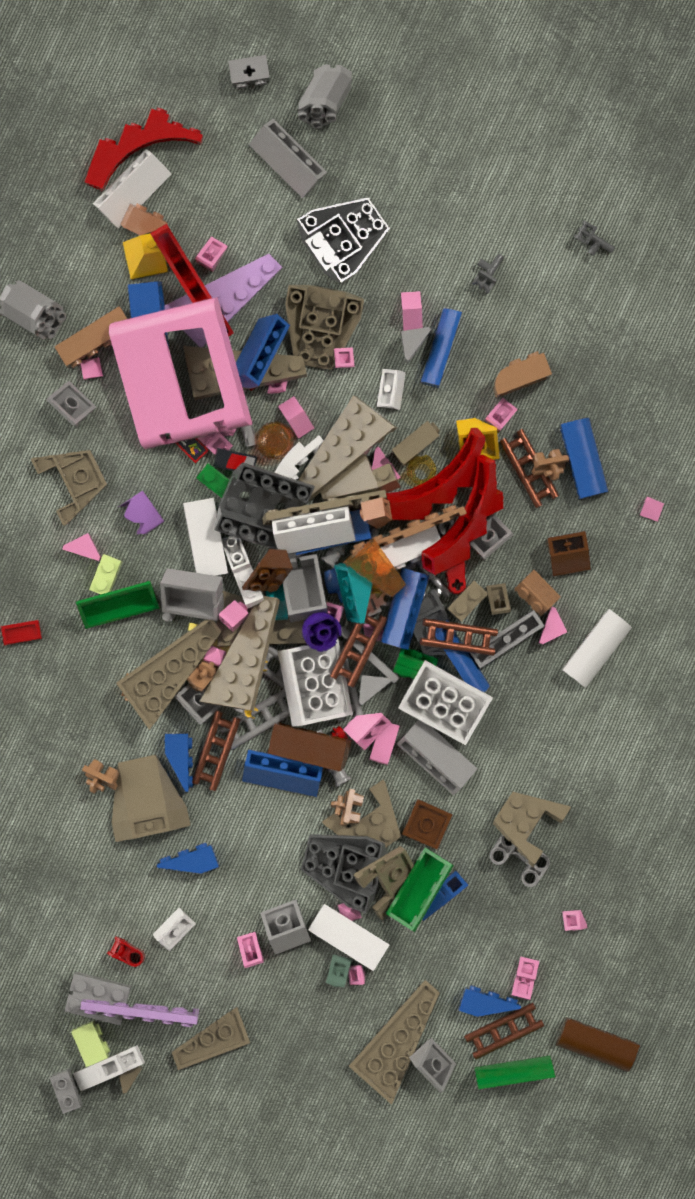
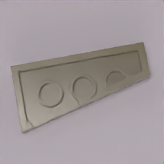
M235 1007L172 1051L178 1070L251 1043L238 1007Z

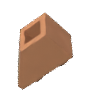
M137 203L136 206L133 204L129 205L120 224L138 235H144L155 231L167 222L163 219V215L155 211L151 214L146 211L147 208Z
M381 497L361 502L360 516L364 522L379 529L392 520L390 503L385 498Z

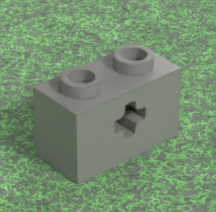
M266 55L228 61L232 87L243 89L247 88L249 84L262 86L270 81ZM248 69H251L253 72L251 77H248V74H246Z
M70 1068L54 1073L49 1077L63 1114L78 1109L83 1105Z

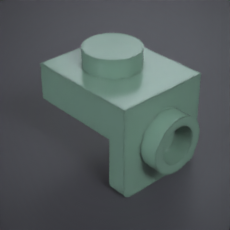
M333 954L326 983L334 987H345L351 959Z

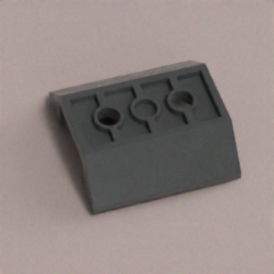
M241 463L233 471L221 499L214 530L271 549H278L273 535V526H263V516L267 511L276 509L275 506L278 503H284V509L300 507L303 503L308 504L315 486L247 463ZM247 491L250 493L249 497L241 498L240 494Z

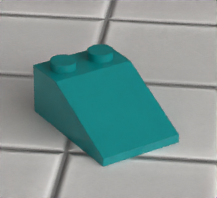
M357 559L334 565L347 621L362 624L365 622L373 584V568L369 562Z

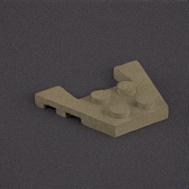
M91 450L31 458L38 475L57 466L73 499L72 503L56 510L63 526H66L107 486Z
M384 779L369 788L380 806L361 818L358 824H353L348 828L340 825L341 818L339 815H335V813L322 821L325 826L337 835L368 836L384 842L385 847L401 837Z
M512 792L495 818L493 825L508 841L515 845L517 851L524 855L528 863L534 867L543 851L527 842L530 834L543 814L562 824L571 807Z
M401 846L354 874L358 884L363 888L377 876L386 894L372 908L381 920L387 916L385 914L386 910L391 906L414 867L408 853Z

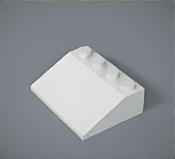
M338 639L334 647L323 652L312 649L308 645L277 651L292 727L353 715L346 677L339 675L337 680L330 677L341 654Z
M425 660L398 708L466 745L493 697Z

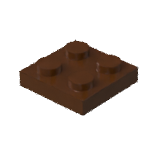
M417 799L402 834L434 849H438L453 814Z

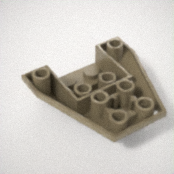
M289 285L285 305L288 324L290 325L289 332L293 356H302L307 366L332 370L335 366L334 349L345 348L361 319L364 299L349 292L314 285Z
M156 755L118 763L117 771L119 776L116 780L118 787L115 790L112 828L116 842L191 826L187 806Z

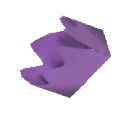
M143 491L118 506L127 507L124 514L125 518L134 523H140L137 534H148L165 522Z

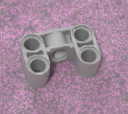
M501 835L490 850V860L496 865H501L512 853L527 864L521 873L522 883L527 887L535 886L550 865L549 858L542 853L541 857L545 858L546 864L543 867H537L536 864L532 867L525 856L517 851L514 844L506 845L504 843L505 837ZM497 850L503 852V858L500 861L493 859V854ZM527 873L535 875L533 882H525L524 877Z

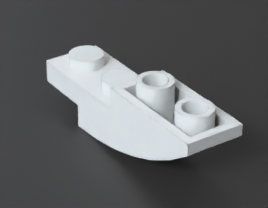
M317 436L305 447L298 442L283 458L275 473L297 480L299 478L297 475L300 472L295 466L299 465L301 467L309 460L307 456L312 452L315 454L324 440Z
M234 536L223 538V548L246 607L250 608L260 604L264 600L261 591L242 589V586L252 574L253 569L241 539Z
M138 1045L79 1070L73 1073L80 1091H83L144 1064L145 1061Z

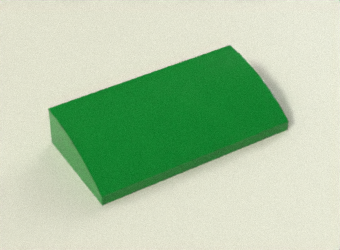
M151 581L76 601L85 629L159 609L157 596Z
M424 848L386 914L415 932L454 865L435 852Z
M550 1055L474 1067L478 1089L555 1078Z

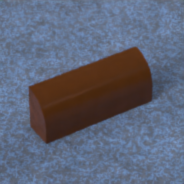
M279 722L274 723L268 754L342 771L349 755L352 740L296 726L292 727V725Z
M568 1017L565 1018L556 1046L626 1072H629L632 1068L640 1047L636 1042Z

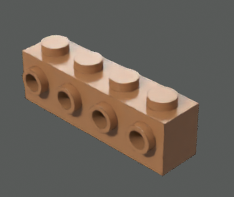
M119 306L54 347L67 368H75L82 363L81 360L85 357L91 358L98 353L97 350L101 347L107 348L111 346L110 324L126 320L127 317Z

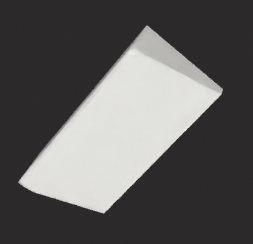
M382 369L377 407L400 410L405 372Z
M178 908L154 932L153 936L170 951L196 923L181 908Z

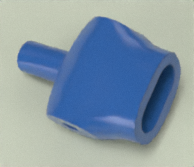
M335 568L325 571L323 573L324 582L328 593H337L340 602L343 603Z

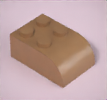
M537 351L527 355L526 360L521 361L519 358L509 362V366L499 372L494 382L495 397L504 396L550 378L552 372L545 354H539Z

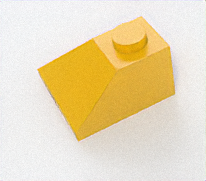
M151 234L140 235L123 242L131 280L168 272L166 260Z
M476 418L456 421L460 450L468 437L470 429L479 428L486 437L481 455L483 454L493 460L500 459L497 427Z

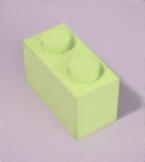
M103 554L89 590L99 594L111 592L123 562Z
M93 1020L71 1031L86 1067L109 1057L110 1048L106 1041L103 1042L101 1038L103 1032L99 1023L95 1024Z

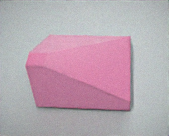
M353 347L334 349L335 368L355 367Z
M99 357L82 361L81 368L84 380L103 376Z
M646 497L640 516L658 522L664 503Z
M581 910L562 912L565 931L587 928V923Z

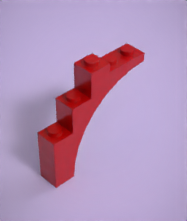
M151 108L144 130L141 129L142 126L135 123L125 124L118 145H116V141L105 138V140L99 139L84 182L87 186L104 191L116 169L128 157L139 150L156 143L168 141H184L202 145L204 137L198 129L191 127L190 130L185 129L182 124L175 121L169 123L170 115L167 114L168 111L161 108L156 110Z
M167 223L150 233L191 302L195 303L211 299V295ZM223 315V319L229 337L232 334H234V332Z
M479 428L470 429L468 437L459 453L436 476L411 489L386 493V500L390 503L392 520H425V516L429 515L432 511V503L453 504L454 497L457 495V487L474 486L477 457L481 455L486 438Z
M483 454L477 457L474 486L465 506L467 514L459 516L455 524L441 539L422 551L423 569L436 575L470 559L469 542L487 534V516L504 509L503 492L497 489L495 460Z

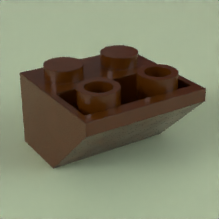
M586 531L546 539L553 576L591 570Z
M269 549L242 586V589L277 591L293 569L287 550Z

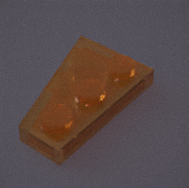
M375 539L369 540L343 562L390 597H393L406 586V583Z

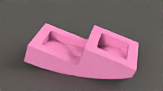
M220 432L197 437L214 455H216L217 447L230 449L233 446Z
M390 723L375 739L369 760L388 765L399 725Z
M520 957L511 996L526 1000L531 999L539 961Z

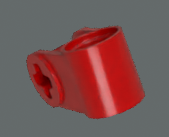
M465 562L445 570L448 589L452 594L462 593L466 588ZM455 580L462 585L458 590H456V587H452Z
M115 936V942L111 950L107 951V954L132 967L141 965L145 960V953L128 941ZM134 952L140 955L138 963L131 960V954Z

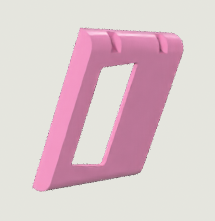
M218 297L110 324L109 335L138 438L144 449L252 425ZM203 328L224 402V408L189 419L165 332ZM224 420L226 426L220 427L219 421ZM165 433H170L171 438L166 439Z

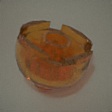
M278 421L268 422L259 429L256 436V445L260 453L266 458L272 460L281 459L293 448L294 435L286 424Z

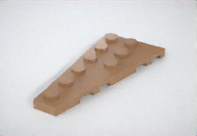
M452 505L442 509V514L438 515L437 512L425 516V520L422 522L415 520L407 523V528L400 530V527L390 530V535L383 537L382 534L371 538V543L365 545L363 541L353 545L354 549L350 552L352 557L356 558L381 546L389 545L399 539L436 526L435 524L447 522L455 516L467 514L464 506L456 507Z

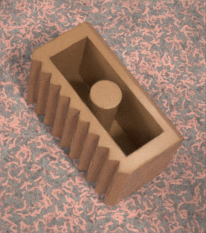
M535 570L514 588L518 595L525 599L528 605H531L532 610L539 613V616H542L561 597Z

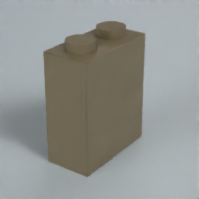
M426 421L395 446L391 453L404 467L439 439L440 435L438 433L440 430L434 422L430 424Z
M473 581L446 610L459 622H462L488 593L476 581Z

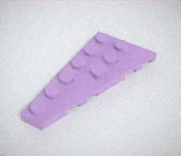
M267 254L205 285L212 298L218 297L221 312L227 322H229L282 269V266L270 254ZM185 295L165 305V310L191 304L192 302ZM203 328L183 330L199 347L203 348L207 344Z
M82 999L80 1008L85 1010L84 1013L96 1014L97 1011L104 1012V1016L115 1017L116 1014L123 1015L125 1019L143 1017L142 1020L147 1022H154V1019L162 1020L164 1024L181 1022V1025L186 1027H193V1024L197 1025L199 1009L193 1008V1012H187V1009L183 1007L168 1010L166 1006L136 1003L133 1007H129L124 1002L109 1005L110 1002L88 999Z

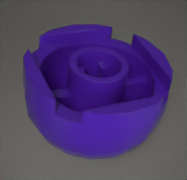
M326 612L311 614L302 626V636L306 644L319 652L327 651L337 644L338 636L341 637L342 634L339 621Z

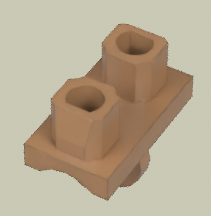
M559 449L552 450L547 459L542 452L535 453L532 458L534 464L532 469L533 475L544 474L545 477L550 476L552 481L559 479V474L564 473L565 464L570 460L569 456L562 455Z
M203 660L187 678L189 686L196 691L202 692L211 682L219 667L215 666L213 662L208 663Z
M95 759L89 767L84 765L82 769L86 773L85 776L90 778L86 781V784L90 785V792L94 794L98 790L103 792L105 786L116 790L118 787L116 780L119 772L109 767L105 775L100 773L104 765Z
M349 789V791H346L344 803V797L340 795L337 801L331 802V807L336 808L335 815H340L341 809H343L340 825L342 826L358 824L360 821V813L352 812L351 810L352 805L362 806L364 796L355 793V789Z

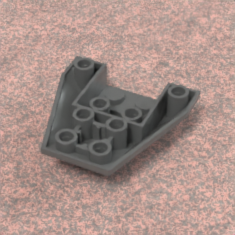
M368 197L314 209L296 220L305 247L324 274L339 283L356 274L390 229Z
M310 834L301 870L346 906L366 914L379 890L380 882L376 876L363 888L358 884L354 874L386 855L385 843L368 836Z

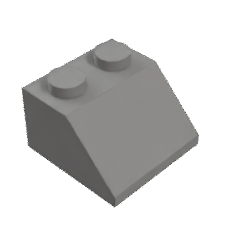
M296 899L260 913L269 942L275 954L311 941Z

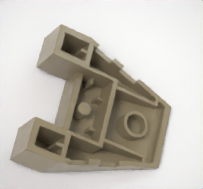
M366 454L349 469H345L339 474L340 476L336 480H332L320 493L323 500L327 501L329 498L340 499L386 490V493H389L401 486L390 463L373 470Z

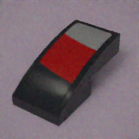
M217 447L213 466L234 471L241 463L255 466L257 456Z

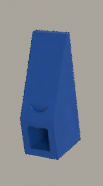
M189 733L165 734V754L185 792H189V787H193V776H189V768H193V757H189V749L193 748L192 737H189Z
M207 843L196 846L197 850L189 852L186 849L178 852V856L171 859V856L159 859L160 863L157 864V868L201 874L219 867V863L212 844L207 846Z
M456 869L447 876L423 917V921L468 886Z
M470 985V988L465 987L458 1009L461 1012L479 1017L517 1010L521 1008V1005L517 1003V999L507 997V999L499 998L500 994L489 991L487 994L481 992V988Z

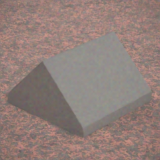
M429 327L401 331L405 363L408 364L430 335L431 329Z
M70 381L66 382L46 399L75 428L96 408Z
M494 513L486 519L487 534L469 542L470 546L483 561L514 535Z
M362 675L359 703L363 705L389 684L391 680L384 677Z
M188 684L174 697L202 725L222 706L200 702L207 686L201 692L194 690Z
M431 1038L409 1058L414 1066L441 1093L444 1091L456 1063Z

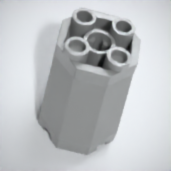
M323 65L315 69L314 77L299 102L298 119L315 129H320L336 121V114L351 89L352 72L342 65H336V68H330V65Z
M20 280L15 281L17 284L6 285L0 295V314L43 340L54 338L66 319L63 307Z

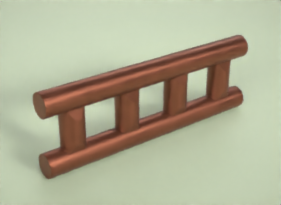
M521 429L516 432L518 438L508 442L504 438L499 442L535 508H538L542 505L540 499L551 495L552 499H554L559 494L549 476L545 477L544 474L534 476L533 473L527 476L522 466L530 461L533 462L532 458L536 452L524 430ZM523 444L528 454L517 459L512 449ZM541 478L546 488L536 493L531 483Z
M369 609L366 612L365 623L375 627L370 638L359 633L364 623H355L330 674V677L336 680L339 675L350 679L347 685L353 688L387 621V618L380 616L379 620L368 616ZM356 640L366 644L362 655L351 650ZM347 657L358 662L353 672L343 668Z
M423 619L422 624L428 627L427 638L420 639V645L491 656L495 655V648H490L489 645L491 636L496 637L498 629ZM436 628L447 629L445 641L435 640ZM454 631L465 632L463 644L453 642ZM473 633L483 635L482 646L471 645Z
M219 710L215 711L192 783L197 785L200 779L211 783L209 789L216 791L241 721L238 717H234L232 722L222 719L223 712ZM218 726L229 729L226 740L215 736ZM212 744L223 747L220 758L209 754ZM206 761L217 765L214 776L203 772Z
M532 1002L465 1035L467 1043L473 1040L477 1049L476 1052L472 1053L475 1060L544 1027L542 1020L536 1022L531 1012L536 1009L534 1003ZM524 1015L529 1026L518 1030L514 1020ZM507 1024L512 1034L501 1039L497 1028ZM490 1032L494 1043L484 1047L480 1036Z

